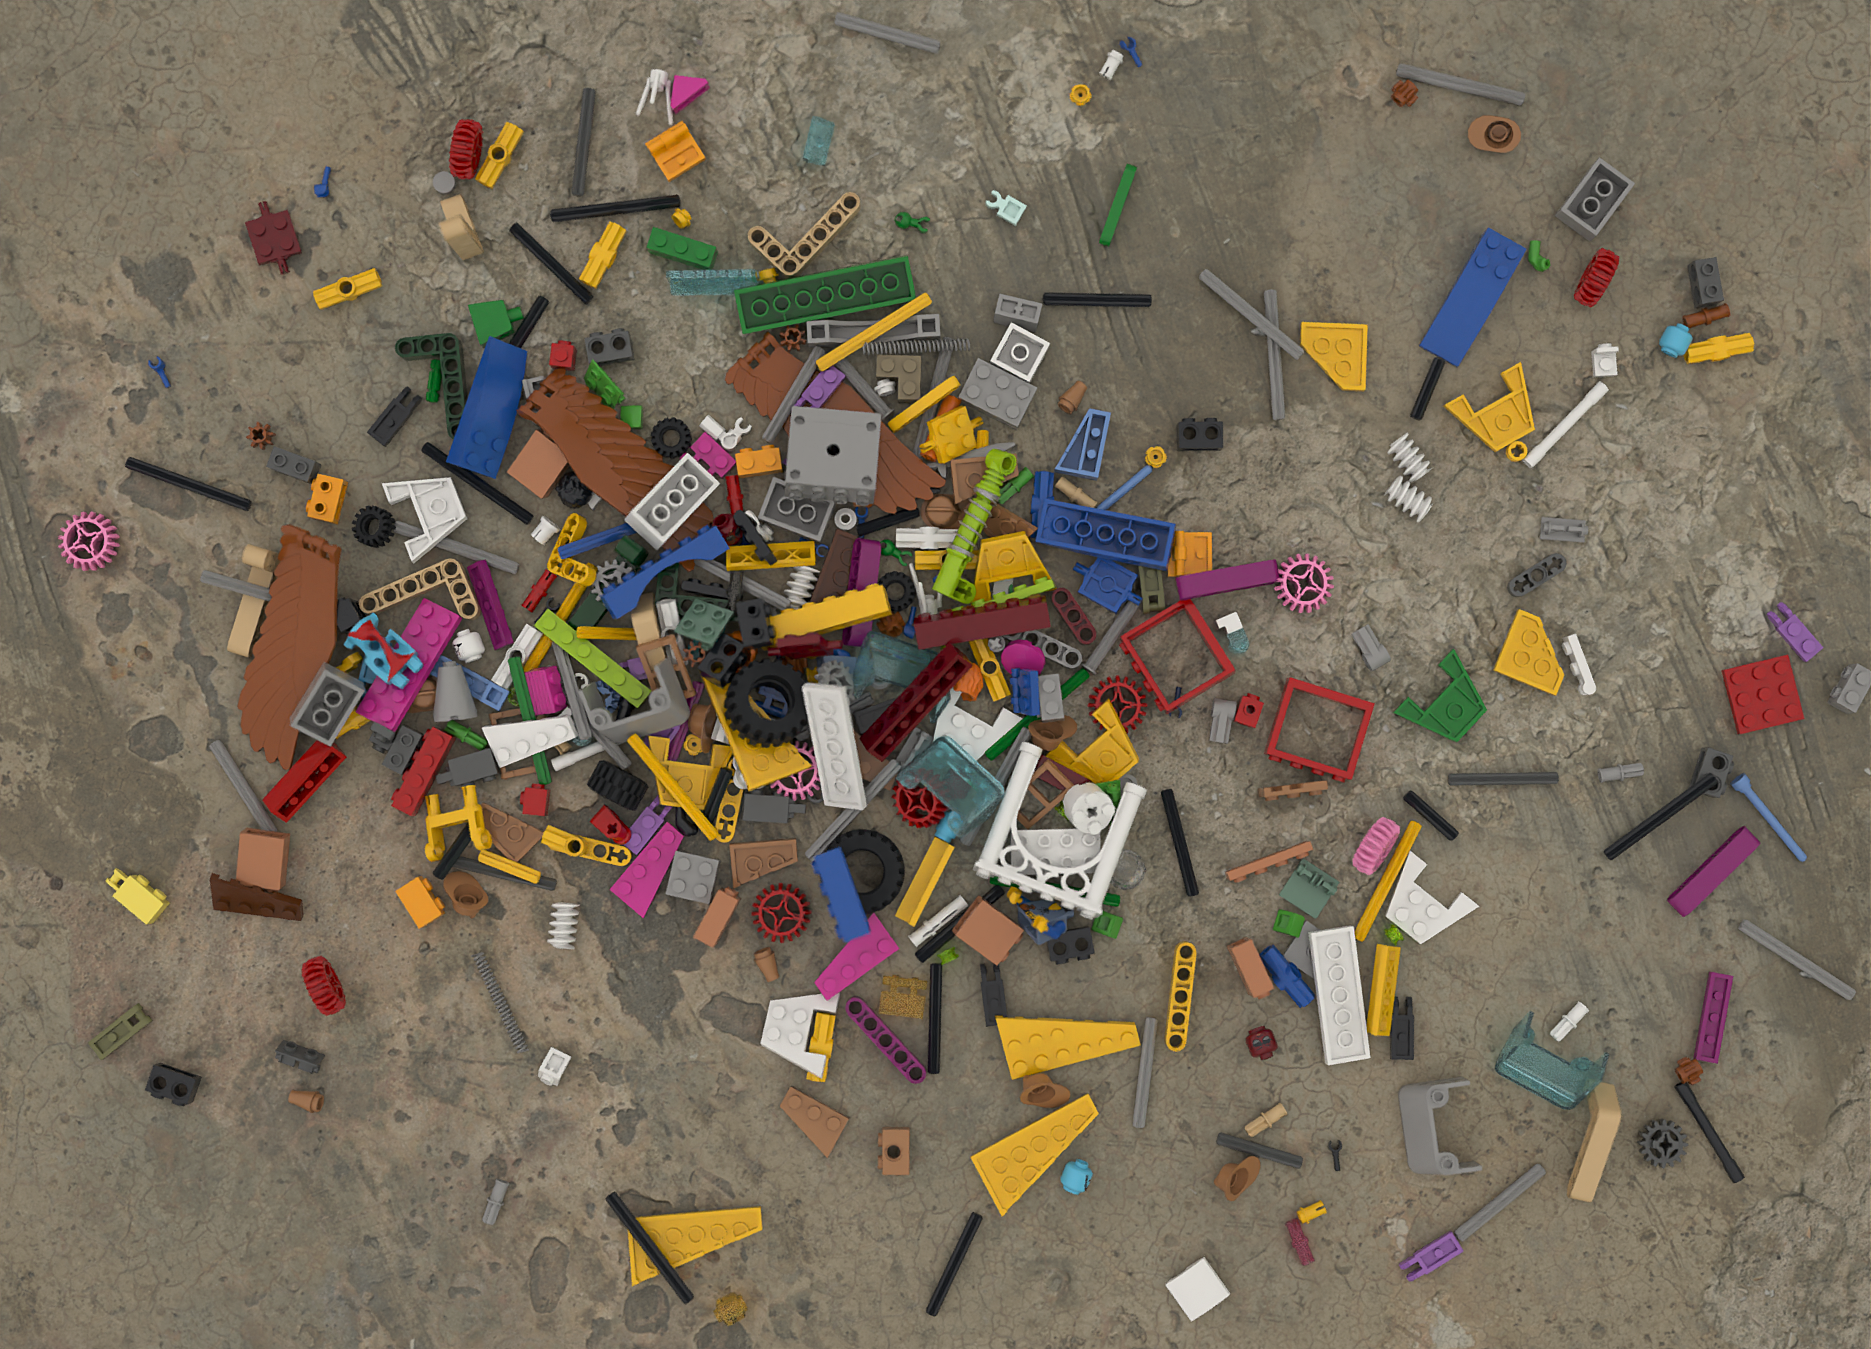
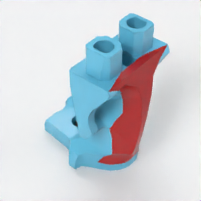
M372 613L360 620L352 628L343 645L349 649H353L355 646L361 648L367 656L365 663L377 676L387 684L391 685L393 683L395 686L403 689L410 680L402 672L409 667L414 673H417L424 664L417 657L419 654L393 630L390 629L388 635L384 637L377 629L379 619L375 613ZM395 640L398 642L399 649H393L390 641ZM370 642H379L380 648L372 650L369 647ZM382 659L384 662L383 667H378L375 664V660Z

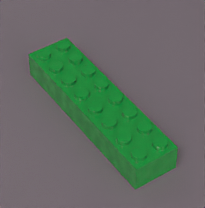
M908 255L734 289L743 334L909 302L916 298Z

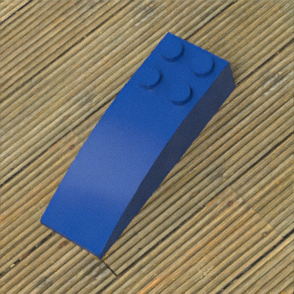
M1488 227L1481 235L1419 346L1458 367L1527 249Z
M489 336L446 460L447 463L496 479L517 414L523 385L522 380H524L526 350Z
M1044 499L1035 542L1098 558L1167 571L1176 524Z

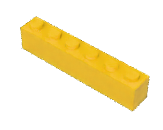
M871 584L866 586V590L859 592L857 590H850L844 593L845 596L838 598L836 596L826 597L821 603L809 602L803 604L800 609H784L781 611V614L769 617L770 624L775 627L776 638H773L774 645L762 647V649L766 651L768 647H777V639L784 638L785 635L806 636L805 634L808 632H817L822 635L892 615L886 589L883 585Z

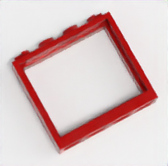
M1191 599L1178 601L1120 636L1122 643L1119 646L1125 656L1130 655L1133 660L1131 666L1136 674H1142L1145 679L1142 681L1148 693L1153 692L1157 698L1154 700L1160 712L1164 710L1166 714L1232 676L1236 671ZM1184 610L1223 672L1169 704L1134 649L1131 641Z
M1289 677L1286 679L1264 754L1269 755V760L1281 763L1282 760L1289 761V766L1302 770L1303 766L1311 768V773L1324 776V773L1333 775L1332 779L1345 783V779L1352 780L1375 703ZM1293 689L1364 711L1346 771L1275 749Z

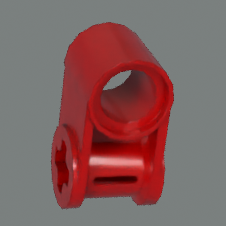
M605 804L590 820L592 825L618 845L626 844L631 838L630 828Z

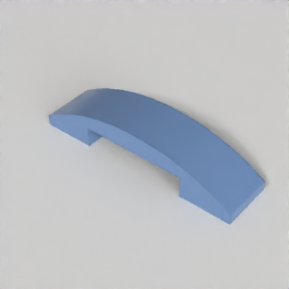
M441 655L430 674L437 677L438 667H443L442 662L453 660ZM461 665L471 695L500 711L510 691Z

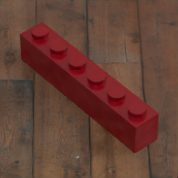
M1033 594L1028 596L1027 599L1021 600L1019 598H1010L1006 602L998 604L997 602H987L984 606L980 607L969 605L957 611L945 609L940 611L939 614L933 615L922 613L914 618V628L919 650L944 646L949 642L955 644L1051 627L1046 595L1041 596L1040 594Z

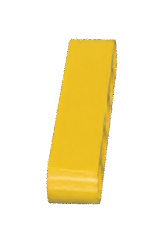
M1187 941L1178 943L1174 950L1164 1036L1166 1046L1172 1051L1182 1050L1187 1040L1197 954L1195 946ZM1183 946L1191 948V954L1187 958H1183L1180 955V949ZM1181 968H1187L1189 972L1188 977L1184 980H1180L1177 977V972ZM1179 990H1183L1186 993V998L1182 1002L1175 1000V993ZM1177 1012L1182 1013L1183 1021L1179 1024H1174L1172 1016ZM1173 1035L1181 1037V1042L1177 1046L1170 1045L1169 1040Z

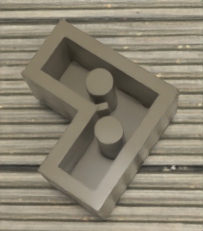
M877 355V381L884 379L898 381V403L914 404L920 399L921 356Z

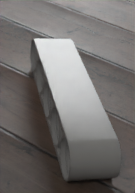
M1037 630L1020 632L1015 636L1002 635L1008 641L1025 640L1028 634L1036 635L1038 642L1034 646H1038L1042 650L1045 658L1068 669H1075L1082 661L1080 651ZM1049 643L1055 644L1058 648L1057 654H1047L1046 645ZM1068 653L1076 654L1078 658L1076 664L1070 665L1066 662L1065 658Z

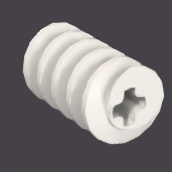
M1407 432L1389 445L1391 447L1387 453H1396L1393 461L1401 460L1398 468H1407L1403 474L1404 476L1412 474L1409 479L1411 483L1421 478L1433 468L1427 469L1430 464L1429 460L1421 462L1425 456L1424 454L1416 455L1419 450L1418 446L1411 448L1414 440H1405L1409 435Z
M1399 476L1390 485L1384 496L1390 494L1389 502L1397 499L1396 507L1404 504L1403 512L1411 509L1410 517L1418 514L1416 522L1419 523L1433 504L1430 505L1432 497L1428 496L1423 500L1425 492L1421 491L1416 494L1417 487L1414 486L1409 489L1410 482L1406 481L1401 484L1403 477Z
M808 566L793 567L797 571V573H790V577L794 581H787V585L791 589L784 590L788 599L791 600L789 608L794 610L800 609L803 604L807 603L804 598H811L812 596L807 592V589L815 588L810 581L818 580L813 573H820V571Z
M558 902L551 905V907L557 909V912L550 913L552 917L556 918V921L549 922L555 929L548 931L554 938L547 940L553 947L575 949L569 943L576 941V938L570 934L577 932V929L571 925L578 923V920L572 916L579 914V911L573 907L580 906V904Z

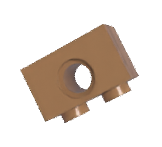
M883 1127L882 1133H878V1146H882V1155H878V1169H882V1175H909L910 1127ZM895 1145L899 1147L900 1153L897 1156H891L888 1154L887 1149Z

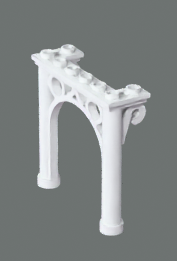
M1022 742L1017 763L978 862L976 861L973 870L977 871L976 875L981 878L988 879L989 877L994 878L996 876L999 877L998 881L1003 884L1011 885L1012 882L1020 885L1019 889L1031 894L1032 891L1040 893V898L1052 902L1053 899L1062 902L1061 906L1071 910L1076 907V910L1081 912L1080 916L1090 920L1098 918L1102 914L1103 910H1101L1104 897L1140 801L1144 799L1147 790L1139 785L1126 782L1104 845L1093 860L1073 868H1059L1045 864L1026 850L1017 833L1016 820L1018 811L1038 759H1040L1043 751L1033 744ZM1011 830L1015 845L1003 849L1008 833ZM1019 851L1024 859L1023 865L1020 867L1008 865L1005 862L1006 853ZM999 859L1002 866L997 865ZM1028 861L1033 864L1031 868L1036 872L1037 880L1018 873L1027 867ZM1098 863L1094 876L1090 883L1089 878L1084 873V871L1090 869ZM1042 870H1045V871H1048V872L1043 875ZM1077 873L1084 880L1085 885L1081 891H1075L1067 887L1066 878L1069 875ZM1058 874H1064L1060 881L1063 890L1045 884L1046 880L1052 877L1058 878ZM1087 893L1085 899L1079 897V896H1082L1083 894Z

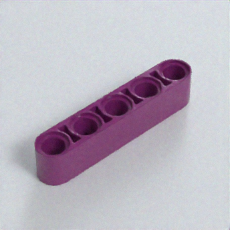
M856 538L854 541L848 591L857 590L859 592L866 590L868 585L877 584L881 556L880 541ZM873 620L843 628V644L845 646L867 648L871 639Z
M1273 559L1183 575L1175 578L1179 599L1188 600L1275 584V581H1278L1277 579L1280 578V574L1278 573L1277 561Z
M1745 826L1740 827L1667 898V902L1682 917L1687 916L1761 842Z
M851 997L845 1006L849 1017L908 1081L913 1084L921 1083L925 1079L926 1069L920 1060L861 997ZM858 1001L862 1005V1010L858 1013L852 1012L849 1008L850 1003ZM871 1017L877 1021V1026L874 1029L866 1028L864 1021L867 1018ZM883 1034L890 1035L892 1038L891 1044L887 1046L882 1045L879 1040L880 1036ZM897 1051L906 1052L907 1059L904 1062H898L895 1059L894 1055ZM913 1067H919L922 1070L921 1077H911L910 1070Z

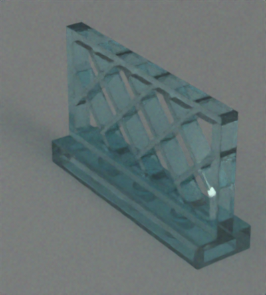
M755 269L666 271V278L671 286V295L734 294V289L759 284V271Z

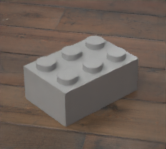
M1599 157L1591 165L1554 216L1590 242L1597 236L1635 183Z
M978 358L958 399L961 400V403L1017 430L1037 391V387Z
M773 477L758 520L821 544L836 503L832 500L814 502L809 498H802V500L789 499V497L785 496V481Z
M323 662L292 713L290 726L331 747L364 693V683Z

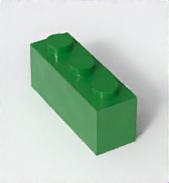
M653 227L646 247L651 254L712 273L718 255L716 246Z

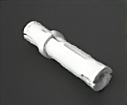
M959 895L931 919L923 921V925L908 937L918 947L928 937L936 935L938 929L969 905Z

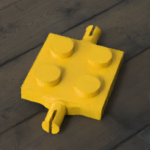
M959 406L928 421L927 426L930 440L919 445L920 451L926 453L933 449L938 463L944 464L977 448L973 429L983 425L982 418L978 416L970 420L966 406Z

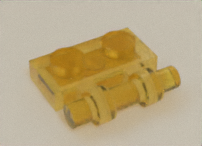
M893 974L892 977L883 976L882 984L891 985L890 992L881 991L879 1014L923 1019L925 996L917 995V989L926 990L927 981L919 980L916 977H912V979L899 978V975ZM898 986L911 988L910 994L897 993Z

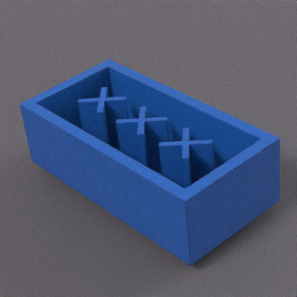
M838 847L814 856L815 861L812 862L815 874L821 875L823 882L819 885L823 896L828 895L830 904L827 907L831 918L836 917L838 925H835V930L838 938H843L844 942H848L870 934L871 928L842 848Z

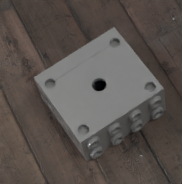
M792 406L785 496L792 500L809 498L814 502L832 500L837 504H846L847 502H855L859 506L873 504L876 489L881 414Z

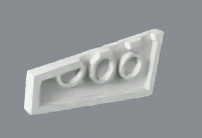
M570 715L482 727L499 768L579 736Z

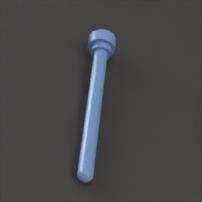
M1146 465L1099 504L1096 509L1107 510L1152 472V467Z
M1745 773L1737 776L1730 783L1736 791L1745 794L1796 858L1804 862L1807 859L1806 854L1751 789V780Z

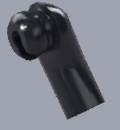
M675 807L676 827L685 836L696 835L698 833V826L691 824L686 819V812L682 807Z

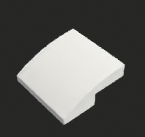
M1205 1257L1186 1267L1185 1271L1165 1284L1191 1321L1203 1315L1230 1295V1292Z

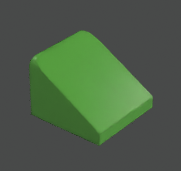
M642 405L621 406L620 420L629 424L631 429H642Z
M1279 909L1273 931L1299 938L1305 917L1294 912Z
M1102 911V914L1094 919L1091 930L1116 939L1123 918Z

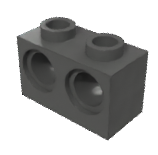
M1717 257L1695 260L1687 265L1694 308L1714 306L1724 301Z
M624 328L613 329L610 334L604 335L602 332H595L589 334L590 337L584 338L589 365L592 360L599 366L635 360L631 335L628 330L624 331ZM618 340L626 342L622 350L615 349V343ZM596 344H603L604 350L601 353H593V348Z
M274 446L266 467L312 484L313 479L317 478L322 464Z
M402 725L381 765L403 775L406 769H410L413 764L412 757L416 750L421 748L424 742L422 740L424 734L409 726Z
M1709 747L1701 748L1689 788L1707 774L1712 773L1718 780V783L1711 790L1703 793V795L1720 798L1727 788V783L1725 782L1727 775L1731 773L1734 766L1732 761L1733 755ZM1715 757L1720 760V766L1717 769L1712 765Z

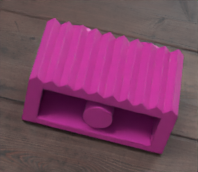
M556 665L535 668L524 672L535 716L556 713L567 707L565 704L566 697L560 683L561 677Z

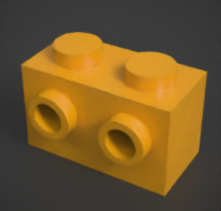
M765 445L761 447L762 450L753 451V448L740 449V453L735 454L739 478L783 473L779 447L775 448V445Z
M317 474V478L313 479L311 491H313L312 498L306 504L307 517L338 525L348 482L343 479Z
M423 876L416 877L395 891L419 929L424 928L445 914L443 901L440 897L434 896L431 891L433 889L431 882L427 878L424 879Z

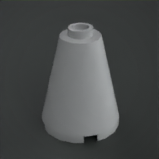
M456 661L442 662L443 667H438L433 711L434 722L477 717V709L462 666L456 665Z

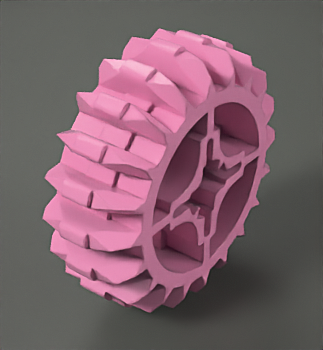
M81 512L80 517L73 515L74 522L66 521L68 528H60L62 532H65L64 536H58V539L63 540V543L59 544L58 547L65 549L61 555L62 557H68L66 562L68 564L74 563L73 567L76 569L81 567L83 571H88L90 567L92 571H96L97 566L100 568L105 567L104 561L112 562V559L109 557L110 554L117 555L113 548L119 547L120 544L114 542V540L120 536L113 534L117 529L116 526H110L112 521L110 519L104 520V515L102 514L96 515L95 512H90L88 515L86 512ZM96 524L101 531L91 533L89 529H86L85 525ZM78 533V539L74 542L75 535ZM88 537L92 538V541H89L91 542L90 545H86ZM104 540L103 548L100 550V543ZM87 550L88 553L92 554L93 558L83 559L77 552Z
M1297 554L1295 557L1296 562L1292 557H1289L1287 559L1289 565L1285 562L1281 563L1284 571L1278 569L1281 578H1278V581H1275V583H1280V586L1274 587V591H1282L1277 596V599L1285 597L1286 600L1282 605L1286 606L1289 602L1292 603L1290 606L1291 611L1298 606V613H1302L1304 607L1307 613L1312 612V606L1316 610L1320 609L1318 601L1323 605L1327 603L1323 596L1331 597L1332 594L1326 591V589L1334 588V585L1327 584V581H1331L1334 578L1333 576L1326 577L1325 573H1328L1331 569L1329 567L1324 570L1321 568L1325 564L1324 561L1316 564L1317 556H1314L1309 561V554L1304 555V560H1302L1300 554ZM1308 566L1301 576L1289 573L1294 567ZM1313 570L1319 575L1321 587L1312 580ZM1306 577L1308 581L1306 583H1309V585L1301 590L1299 581ZM1287 580L1295 586L1294 597L1287 589ZM1305 591L1318 594L1311 601H1300Z
M795 741V747L799 753L805 754L811 759V768L799 772L798 778L795 777V774L788 776L794 779L797 789L787 788L780 780L770 785L772 789L779 786L780 788L777 790V793L780 794L785 791V797H789L791 793L793 801H797V794H800L802 800L806 799L805 792L813 796L812 787L818 791L820 790V787L816 785L817 781L820 782L816 758L815 755L813 756L814 747L807 751L808 743L806 742L800 748L799 741ZM814 769L812 780L804 787L803 775Z
M1385 817L1377 820L1357 848L1353 858V866L1367 875L1373 874L1392 850L1400 833V827L1394 821Z

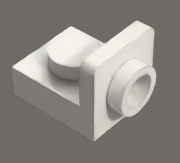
M1606 343L1598 345V348L1591 351L1593 378L1617 375L1616 353L1619 351L1618 347H1612V344Z
M551 1047L539 1068L538 1077L547 1085L551 1086L554 1084L558 1086L560 1078L571 1060V1056Z

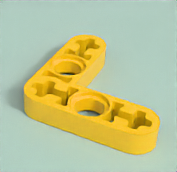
M573 513L565 521L548 560L547 568L558 576L588 587L596 579L595 569L573 560V556L561 559L558 554V547L565 545L568 540L571 543L581 539L587 526L586 518ZM574 565V569L569 575L570 569ZM582 572L586 573L585 577L581 576Z

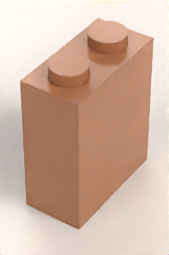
M536 429L507 473L543 499L551 494L570 465L549 435L543 429Z
M245 828L240 832L236 880L240 881L239 885L250 888L255 885L264 888L267 892L280 891L286 885L290 843L289 833Z
M728 886L725 889L721 888L718 890L693 938L712 948L718 944L742 899L738 897V891Z
M980 895L977 896L952 929L958 938L995 965L1006 960L1010 948L1022 939L1024 931L1018 923Z
M1245 937L1227 945L1226 947L1248 995L1253 998L1258 997V999L1269 996L1271 994L1270 990L1274 989L1252 939Z

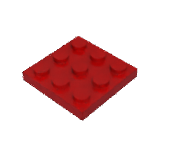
M1788 655L1721 670L1737 734H1744L1804 719Z

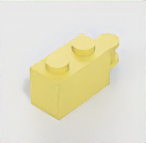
M115 868L112 877L105 880L116 890L113 897L146 925L153 924L170 904L165 899L167 896L159 889L154 890L148 885L150 883L149 880L139 874L138 876L130 875L128 877L124 872ZM122 879L124 883L120 886L118 882Z

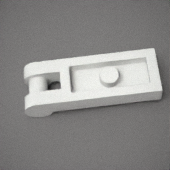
M1573 634L1562 638L1564 641L1562 643L1563 651L1566 655H1569L1572 662L1570 664L1571 672L1574 676H1577L1580 683L1577 688L1579 694H1593L1596 691V685L1577 635Z

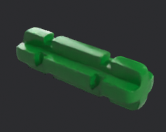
M432 359L430 364L432 370L429 371L427 385L429 391L426 392V401L437 403L442 378L440 373L441 362L440 360Z

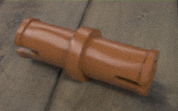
M1727 303L1710 309L1707 307L1702 308L1700 312L1683 316V324L1688 328L1702 324L1710 325L1712 321L1730 317V309Z

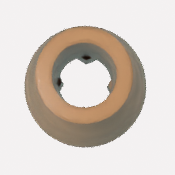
M1076 381L1070 389L1059 397L1057 404L1059 408L1068 414L1077 411L1087 386L1081 381Z
M770 947L756 951L754 953V961L766 977L767 982L779 978L774 951H771Z
M292 1090L288 1101L310 1113L320 1112L322 1109L324 1095H321L319 1091Z

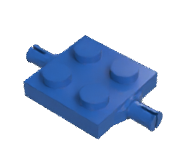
M1098 557L1089 568L1081 565L1079 562L1075 564L1076 566H1074L1073 571L1084 576L1078 594L1114 614L1118 613L1122 604L1127 600L1137 606L1140 605L1143 597L1132 592V587L1138 578V575L1112 560Z

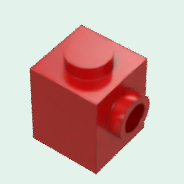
M559 340L558 344L552 343L549 365L552 369L564 368L566 371L575 372L577 349L569 341Z
M1247 693V696H1241L1233 722L1250 728H1256L1264 705L1263 702L1259 701L1260 697Z
M532 783L531 787H525V791H522L520 796V804L523 805L522 814L548 816L550 789H545L543 784Z

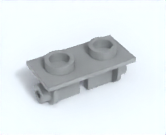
M1541 517L1540 539L1584 543L1585 535L1588 534V526H1585L1586 520Z
M917 727L914 728L896 758V761L902 766V771L910 772V770L917 768L932 743V736Z

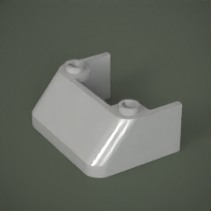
M670 657L665 658L654 666L661 688L654 690L649 696L651 710L614 721L611 713L605 709L595 681L579 690V695L591 725L612 742L621 744L627 742V739L634 733L639 737H643L686 722L690 716V710Z
M1456 1077L1403 1085L1399 1089L1398 1101L1407 1164L1414 1173L1451 1175L1482 1170V1166L1475 1161L1458 1163L1457 1157L1451 1152H1439L1433 1108L1442 1107L1448 1102V1088L1470 1085L1468 1079Z

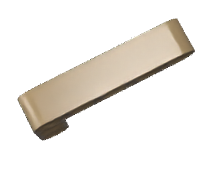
M853 192L845 193L790 251L761 226H755L749 230V243L783 277H797L859 213L861 207L860 199ZM848 200H854L857 203L852 209L846 208L844 204ZM833 216L841 218V222L836 225L831 224L829 220ZM820 231L826 233V238L821 241L814 238L815 234ZM758 233L764 235L763 241L759 243L752 240L753 236ZM804 247L811 249L810 255L806 257L799 254L800 250ZM773 248L780 250L779 256L775 258L768 255L769 251ZM793 263L796 265L795 271L786 272L784 270L785 266Z
M462 194L440 201L446 220L440 222L439 226L446 242L462 260L484 253Z
M248 544L242 558L244 564L252 566L247 582L270 589L272 583L277 579L274 570L280 563L278 560L279 553ZM243 594L228 641V652L248 658L252 656V649L258 640L260 627L266 615L265 608L269 601Z
M451 558L367 593L359 600L361 611L370 615L372 613L377 615L447 585L460 616L468 620H476L481 615L480 605L464 566L459 561ZM451 564L457 565V572L454 575H449L448 567ZM435 572L437 580L433 584H429L427 580L428 575ZM411 581H415L417 585L416 590L409 593L407 585ZM460 584H465L466 592L463 595H458L456 592V588ZM394 590L396 598L389 602L387 594L389 591ZM370 599H374L376 606L373 610L369 611L366 606L367 602ZM468 604H473L475 611L472 615L467 616L465 608Z
M654 592L641 594L636 608L631 610V618L638 645L661 638ZM664 646L645 651L652 671L655 670L654 666L667 658ZM655 677L658 688H661L658 677Z
M1594 1080L1589 1081L1586 1092L1591 1119L1567 1187L1568 1198L1592 1202L1621 1120V1109L1614 1085Z

